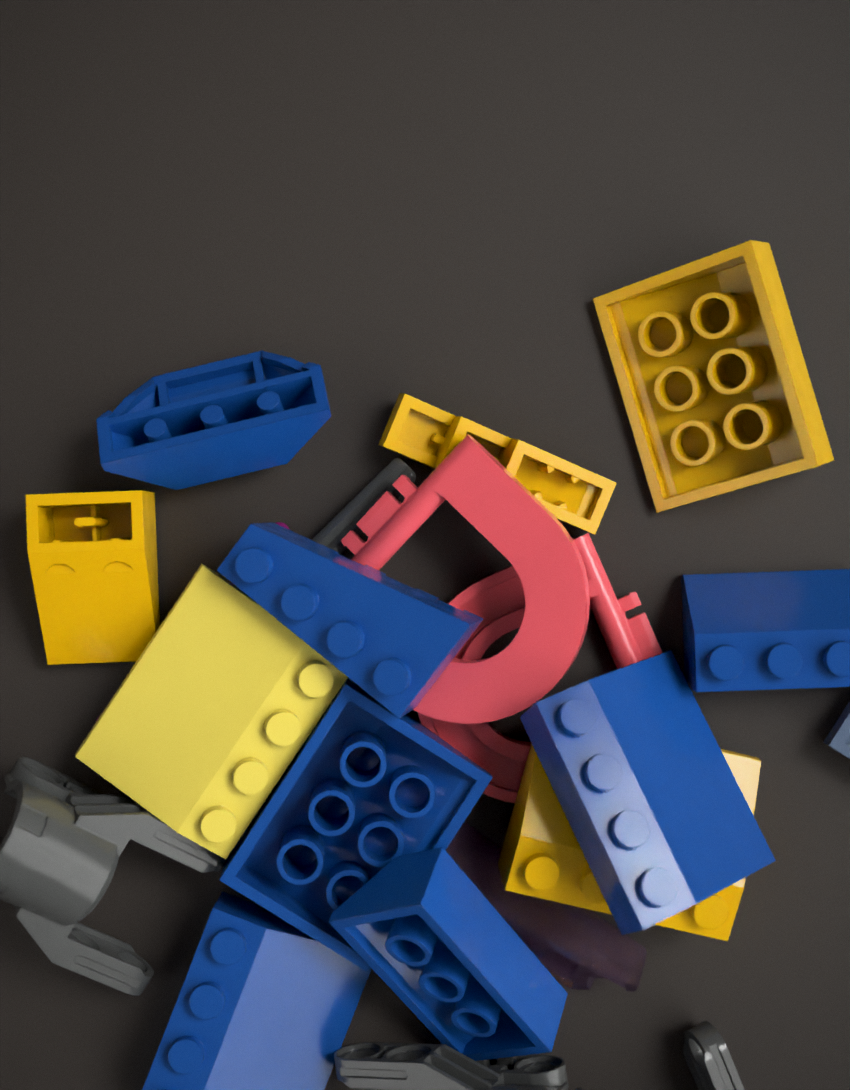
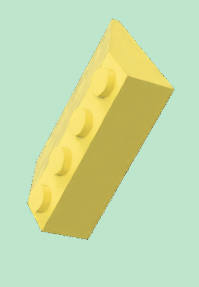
M201 563L76 751L75 757L174 831L218 856L227 859L348 677L231 581Z

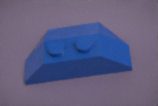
M257 351L154 376L125 397L113 412L108 410L96 419L100 464L104 471L174 490L287 464L332 416L321 365L311 362L304 364L291 357L266 351Z

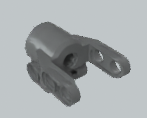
M19 757L9 774L7 773L4 777L7 786L4 793L16 798L17 804L6 836H0V900L14 906L17 910L15 913L16 917L51 963L126 994L140 996L154 976V970L150 964L137 955L130 944L78 922L91 913L103 898L112 881L119 856L131 839L201 873L221 871L233 850L227 859H224L177 833L126 794H101L94 788L29 757Z
M386 1042L355 1043L344 1046L334 1053L337 1079L350 1089H569L565 1061L563 1058L554 1055L532 1054L475 1061L445 1044Z

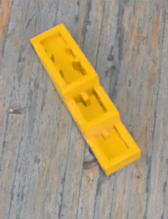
M399 393L378 444L379 446L435 469L461 440L469 434L559 521L588 533L596 534L616 482L519 439L507 437L467 418L455 416L410 395Z

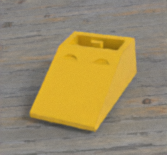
M135 490L25 495L27 551L47 664L136 662L160 627L155 492Z

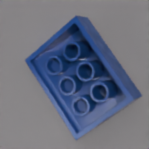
M672 651L589 679L536 702L520 716L521 722L621 935L647 929L696 905L776 861Z
M347 678L236 844L223 867L219 881L358 967L368 971L370 966L329 923L332 913L395 857L443 847L446 851L493 776L408 714L401 718L396 717L350 678Z
M222 892L212 908L142 1090H325L335 1064L334 1053L341 1049L372 968L370 967L368 971L363 970L265 908Z

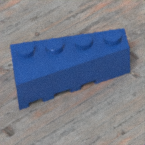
M273 522L250 524L217 569L219 573L398 718H401L417 707L484 619L469 611H462L440 601L438 597L423 590L414 589L394 580L375 568L359 564L339 555L337 551Z

